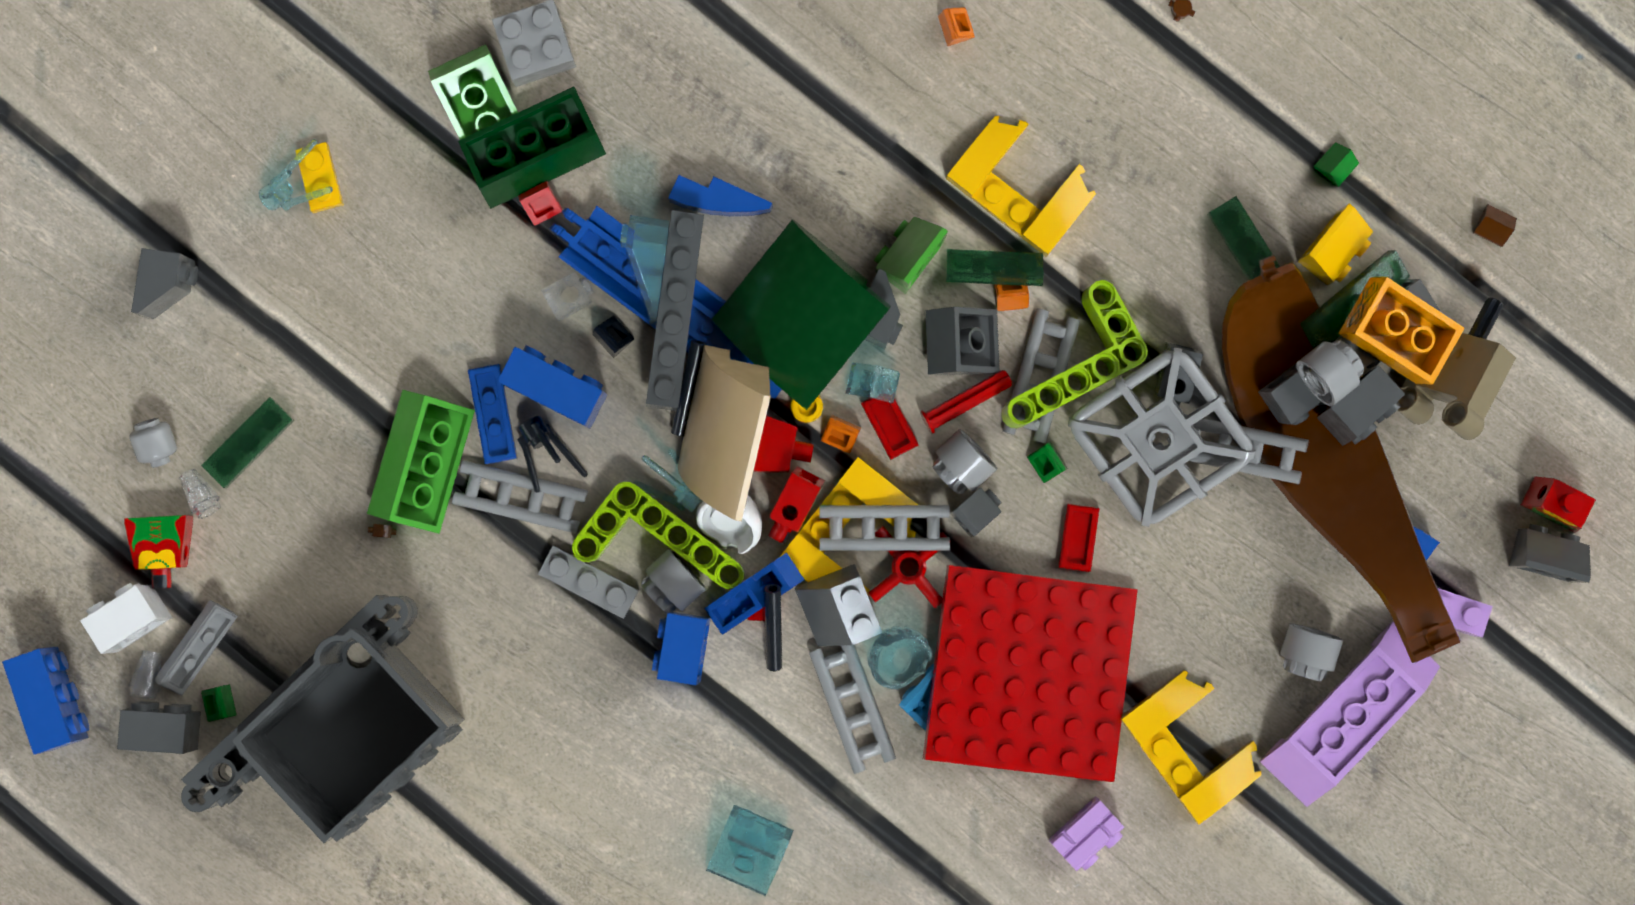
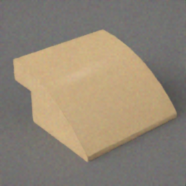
M704 345L679 456L678 472L686 486L701 500L731 519L742 522L771 397L769 367L731 360L730 350Z

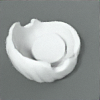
M747 496L742 522L731 519L704 501L697 508L696 522L698 528L703 534L716 540L722 548L736 547L739 554H744L755 547L760 540L762 533L761 513L757 504L750 496Z

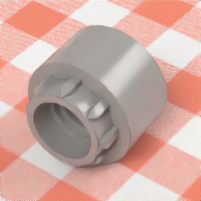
M1336 340L1333 343L1323 341L1296 364L1298 373L1308 389L1328 406H1334L1360 385L1359 377L1364 372L1363 363L1357 353L1341 340Z
M961 429L956 431L936 450L938 458L933 461L932 466L939 477L957 494H963L968 488L971 491H975L997 470L996 465L985 451Z
M670 548L645 570L648 576L641 583L645 592L665 613L673 612L677 608L683 611L706 590V587Z
M1289 623L1280 655L1285 657L1283 667L1286 671L1295 675L1322 681L1326 679L1328 671L1335 670L1343 639L1317 629Z

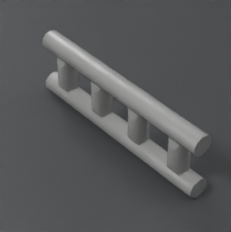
M1037 308L1012 399L1037 386L1036 384L1029 383L1034 364L1053 369L1051 378L1066 371L1080 320L1068 317L1065 326L1047 321L1049 311ZM1043 334L1061 338L1057 357L1038 352ZM1041 390L1040 399L1044 400V404L1052 405V394L1047 390ZM1014 404L1012 407L1013 416L1018 420H1024L1025 415L1021 414L1022 406ZM1055 410L1023 426V428L1036 431L1033 441L1046 444ZM1004 424L1002 432L1015 435L1016 429Z
M1202 418L1193 424L1199 434L1201 431L1219 434L1218 443L1231 445L1232 435L1222 422ZM1241 426L1250 438L1256 454L1255 459L1250 460L1238 472L1295 484L1300 483L1302 472L1292 470L1296 451H1307L1309 440ZM1264 444L1283 448L1279 467L1260 463ZM1202 452L1189 461L1221 468L1235 458Z
M462 461L460 473L469 475L465 494L455 491L452 504L578 534L580 521L571 519L575 500L585 503L588 490L538 478L540 492L536 493L530 476L469 461ZM482 478L501 482L496 501L477 497ZM513 486L532 490L527 509L509 504ZM544 493L563 497L559 516L540 512Z
M820 505V518H829V538H820V551L950 550V538H940V518H949V505ZM842 518H862V538H842ZM875 518H894V538H875ZM907 518H927V538H907Z
M843 645L841 646L842 651L824 657L820 648L809 652L853 773L857 774L866 770L863 760L878 754L882 755L884 763L896 759L855 646ZM847 663L854 681L835 687L829 669ZM858 693L865 711L847 718L840 700ZM870 723L876 742L858 748L852 730Z

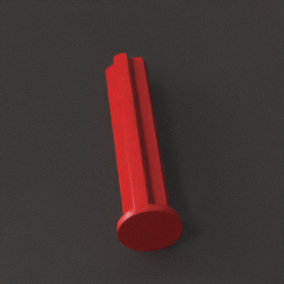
M1001 370L927 412L920 411V415L931 434H934V429L1010 388L1012 380L1005 370Z

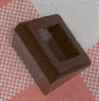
M1487 204L1473 234L1503 247L1515 230L1517 218Z

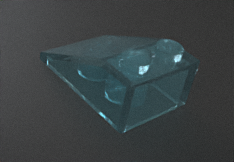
M630 215L629 224H622L620 243L621 247L626 248V257L650 325H656L669 234V220Z

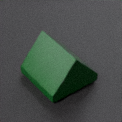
M1335 142L1314 167L1338 188L1357 167L1359 161L1351 149Z
M1051 442L1027 456L1043 483L1068 469Z
M230 684L201 691L208 722L237 716Z

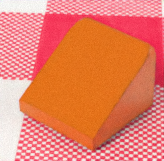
M1025 269L993 272L997 310L1008 311L1028 308L1029 290Z

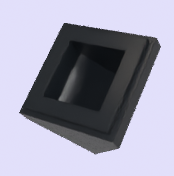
M614 315L595 327L592 334L613 358L634 341V337Z

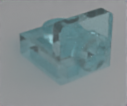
M852 362L845 394L893 403L900 373L899 371L878 365Z

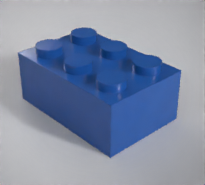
M525 345L523 350L514 347L497 382L591 429L607 397V394L601 390L604 385L583 374L581 379L573 376L575 370L555 359L552 365L545 362L546 356L543 353Z
M670 612L667 613V618L660 619L657 638L663 639L662 649L655 651L652 671L658 672L657 679L697 685L701 682L711 618Z
M58 647L39 648L2 661L33 755L53 751L89 738L87 734L89 723L86 715L83 712L80 713L77 704L79 693L74 682L69 681L66 672L69 669V664L63 651H59Z

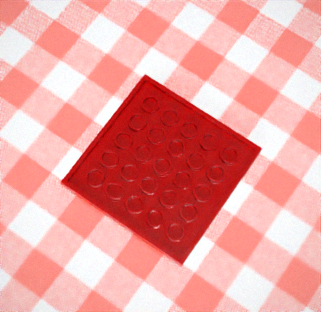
M947 565L922 759L1114 782L1122 724L1120 718L1123 715L1138 589Z

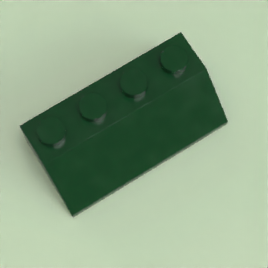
M574 86L458 141L478 188L490 209L546 181L549 182L606 155Z

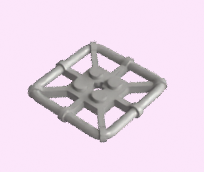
M1174 347V351L1160 354L1126 378L1121 376L1115 380L1116 384L1082 406L1072 417H1069L1068 427L1071 428L1074 438L1100 472L1098 476L1103 482L1107 481L1129 513L1137 521L1142 522L1141 526L1149 527L1150 524L1163 521L1195 499H1203L1208 495L1207 491L1242 470L1250 460L1255 459L1256 450L1253 449L1248 435L1224 404L1226 399L1221 393H1216L1195 362L1186 353H1183L1181 348ZM1171 364L1165 397L1146 409L1132 388ZM1179 365L1207 401L1206 404L1187 416L1173 399ZM1122 395L1137 414V416L1122 426L1087 420V418ZM1214 411L1239 446L1204 441L1193 424ZM1086 431L1119 437L1130 454L1110 465ZM1161 432L1163 434L1166 432L1169 434L1167 438L1169 444L1166 446L1162 443L1155 444L1153 442L1156 438L1155 433ZM1202 452L1235 458L1201 481L1195 477L1186 462ZM1135 462L1140 465L1150 479L1144 509L1117 475ZM1177 469L1190 488L1152 511L1158 481Z

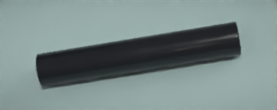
M691 340L681 385L678 411H675L671 433L677 436H684L702 353L704 345H707L703 341Z
M768 584L764 588L766 668L769 671L776 672L783 667L781 587L777 584Z

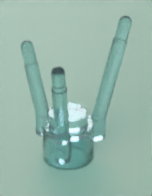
M312 139L276 177L270 180V183L259 190V198L269 210L274 211L282 207L287 211L294 205L321 197L333 191L332 187L329 186L291 198L293 188L287 179L292 175V170L317 144L316 139Z
M669 449V455L678 466L679 456L673 449ZM642 456L643 462L677 489L674 495L678 499L638 480H635L633 484L645 492L673 504L681 511L686 508L692 513L701 499L684 482H679L648 456Z

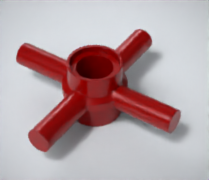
M884 526L875 532L876 538H893ZM943 532L940 533V538H948ZM888 551L894 558L892 573L868 592L875 603L899 583H903L906 585L915 584L934 609L942 604L943 598L924 576L927 568L926 561L938 551ZM912 558L917 562L918 571L914 576L907 577L901 573L900 563L903 559Z

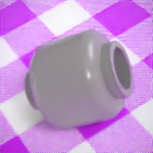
M159 418L149 419L134 425L135 430L130 434V442L138 462L150 463L152 468L169 463V456L177 450L170 425L167 422H160Z

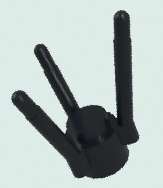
M541 416L532 417L518 427L522 436L517 440L522 447L533 489L536 493L540 492V486L529 448L530 445H532L533 449L544 446L554 462L560 463L561 459L551 445V440L572 466L583 477H587V471L554 434L550 425L544 423Z

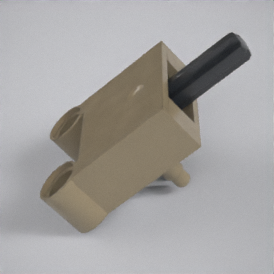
M1493 297L1486 299L1469 334H1461L1433 385L1415 384L1406 378L1403 386L1400 387L1405 395L1398 401L1401 405L1397 410L1413 424H1423L1433 415L1434 404L1432 400L1435 399L1448 403L1443 409L1442 421L1464 440H1472L1481 434L1484 428V419L1516 359L1502 344L1487 340L1503 308L1501 301Z

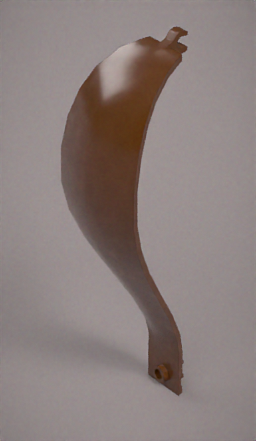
M1271 255L1259 261L1261 268L1260 276L1243 283L1230 298L1222 323V352L1225 372L1237 415L1244 427L1309 440L1307 451H1296L1292 470L1302 472L1300 483L1295 484L1276 479L1271 480L1293 507L1356 568L1378 593L1391 614L1411 662H1418L1460 643L1461 640L1430 572L1377 431L1375 430L1356 445L1351 441L1342 446L1316 418L1329 407L1328 405H1316L1308 412L1309 417L1297 425L1278 423L1258 391L1333 335L1319 304L1298 268L1293 263L1276 268L1274 265L1276 258L1274 255ZM1264 444L1260 462L1279 467L1283 448Z

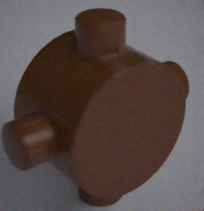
M1170 0L1168 6L1172 7L1173 20L1176 22L1188 16L1193 17L1195 14L1190 0Z
M373 524V527H368V533H372L373 537L391 538V535H396V529H392L393 525Z

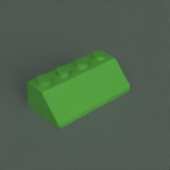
M402 390L367 514L440 534L475 410L423 394Z

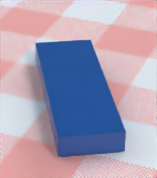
M500 364L468 370L485 465L518 459L505 387L497 382L502 373Z

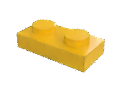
M324 142L295 150L311 212L317 213L343 206L344 202L328 143Z

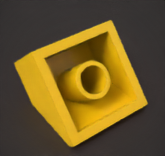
M1349 203L1335 213L1298 260V263L1326 285L1333 283L1335 280L1340 283L1352 268L1348 265L1355 255L1360 258L1371 245L1368 238L1373 233V230L1355 207Z

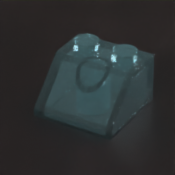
M734 805L706 871L766 896L794 830L755 814L748 809Z

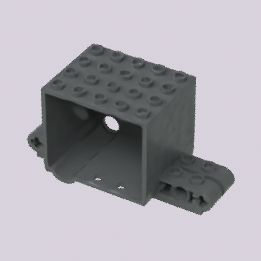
M376 595L334 636L324 639L316 648L315 653L181 779L186 784L181 793V800L185 808L192 812H202L218 805L220 807L226 804L229 805L242 794L243 790L240 787L244 783L254 782L261 776L323 843L332 839L338 842L341 838L343 839L352 832H356L368 820L366 816L371 812L379 810L392 798L389 793L398 790L400 787L402 788L416 775L413 772L414 769L416 770L428 764L439 753L436 749L438 746L440 747L447 742H451L463 730L459 725L465 719L397 647L411 634L408 628L417 618L418 608L414 600L407 596L389 597L388 595ZM394 606L401 607L398 611L401 617L391 618L397 612ZM380 619H389L386 623L380 621ZM355 643H360L372 656L370 664L364 668H356L348 661V650ZM226 764L232 769V777H229L226 773ZM212 785L214 786V788H211L206 792V787Z

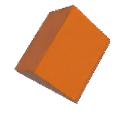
M965 7L946 8L938 16L947 46L975 38Z
M832 415L821 441L850 454L861 427Z

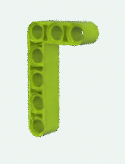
M1106 280L1096 281L1084 290L1081 299L1082 305L1106 350L1007 402L1002 408L1001 417L1008 427L1021 428L1128 372L1145 361L1148 352L1147 346L1112 283ZM1094 290H1099L1105 295L1104 304H1099L1094 300ZM1109 318H1114L1120 323L1119 333L1111 331L1108 326ZM1125 346L1131 347L1135 351V361H1129L1125 358L1123 353ZM1097 361H1102L1107 365V376H1102L1097 372ZM1069 375L1076 376L1080 380L1081 388L1079 391L1070 388L1068 384ZM1041 390H1047L1052 394V405H1046L1041 401ZM1014 404L1022 406L1025 410L1024 420H1018L1013 416L1012 407Z
M621 482L613 488L572 544L573 554L578 560L582 562L596 561L631 518L719 586L725 589H733L744 580L745 572L736 560L631 482ZM626 487L632 488L636 494L635 501L628 506L622 505L619 501V493ZM650 507H657L661 511V520L656 525H649L644 519V513ZM605 513H611L615 516L616 525L611 531H604L600 528L599 519ZM677 526L684 527L687 532L686 541L680 545H676L670 540V532ZM587 538L592 539L596 544L595 554L590 557L583 556L579 549L581 542ZM701 546H708L713 552L712 560L705 565L698 563L695 558V552ZM732 565L738 569L739 577L735 583L727 584L721 579V571L725 566Z

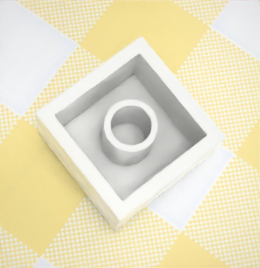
M129 583L114 593L116 598L107 603L101 601L90 607L86 611L88 616L80 621L99 652L106 654L121 651L171 619L172 616L156 590L152 589V585H140V583L132 585Z

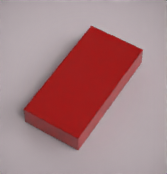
M890 389L861 403L890 460L919 446Z
M1067 504L1058 568L1091 572L1100 508Z

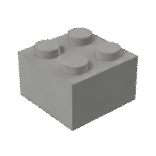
M554 0L492 19L511 79L516 87L576 68Z

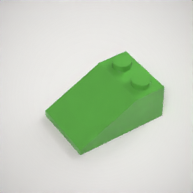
M486 44L428 71L431 83L460 140L518 113Z
M915 216L909 223L904 220L893 234L897 240L891 248L885 245L874 259L878 264L875 272L877 273L879 269L884 270L888 281L906 294L944 244L948 231L941 226Z

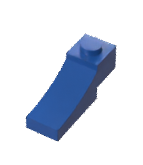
M785 553L704 609L723 635L765 607L764 588L766 585H779L781 587V595H783L805 579L789 555Z

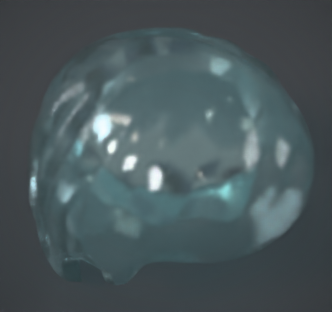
M892 626L882 630L881 634L875 636L867 652V662L871 668L872 676L878 684L888 689H901L926 672L927 663L932 660L933 654L928 640L919 631L906 626Z

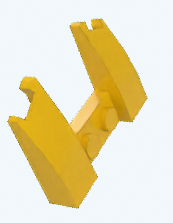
M995 115L947 174L946 180L1047 257L1096 193L1095 191L1088 193L1080 176L1085 173V170L1079 164L1042 211L992 173L1029 124L1020 120L1018 126L999 123V116Z
M857 457L821 504L918 505L859 457ZM820 506L781 554V556L785 553L789 555L807 582L843 569L824 554L825 551H820V538H829V518H820ZM842 518V529L851 518ZM883 518L894 527V518ZM907 518V538H915L916 531L910 530L912 518ZM864 586V587H865V590H866V592H867V595L869 596L868 592H869L870 590H869L866 586Z
M1183 670L1123 714L1120 719L1197 824H1201L1261 776V771H1254L1251 752L1257 751V746L1254 741H1251L1206 775H1201L1167 726L1215 688L1208 682H1205L1203 687L1187 680L1188 672Z

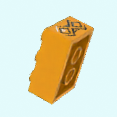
M1370 277L1338 334L1415 384L1433 385L1465 328L1388 277Z

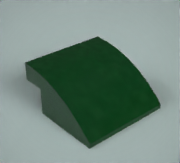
M792 219L712 320L753 364L769 367V379L807 410L889 311L891 306L866 286L868 280Z

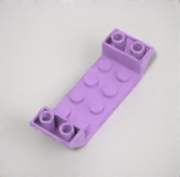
M1391 622L1370 644L1373 648L1289 737L1286 740L1281 738L1259 761L1306 807L1335 787L1421 697L1440 668L1430 656L1412 663L1394 622Z

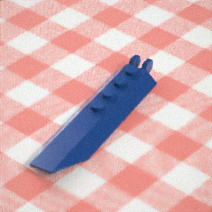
M598 206L595 207L587 221L565 207L562 214L568 221L579 226L580 230L573 237L562 226L553 223L550 230L568 243V247L559 255V258L656 329L666 256ZM696 279L686 352L689 353L691 340H699L707 343L708 346L730 350L731 360L753 364L712 320L726 301ZM769 379L770 398L775 399L782 389Z

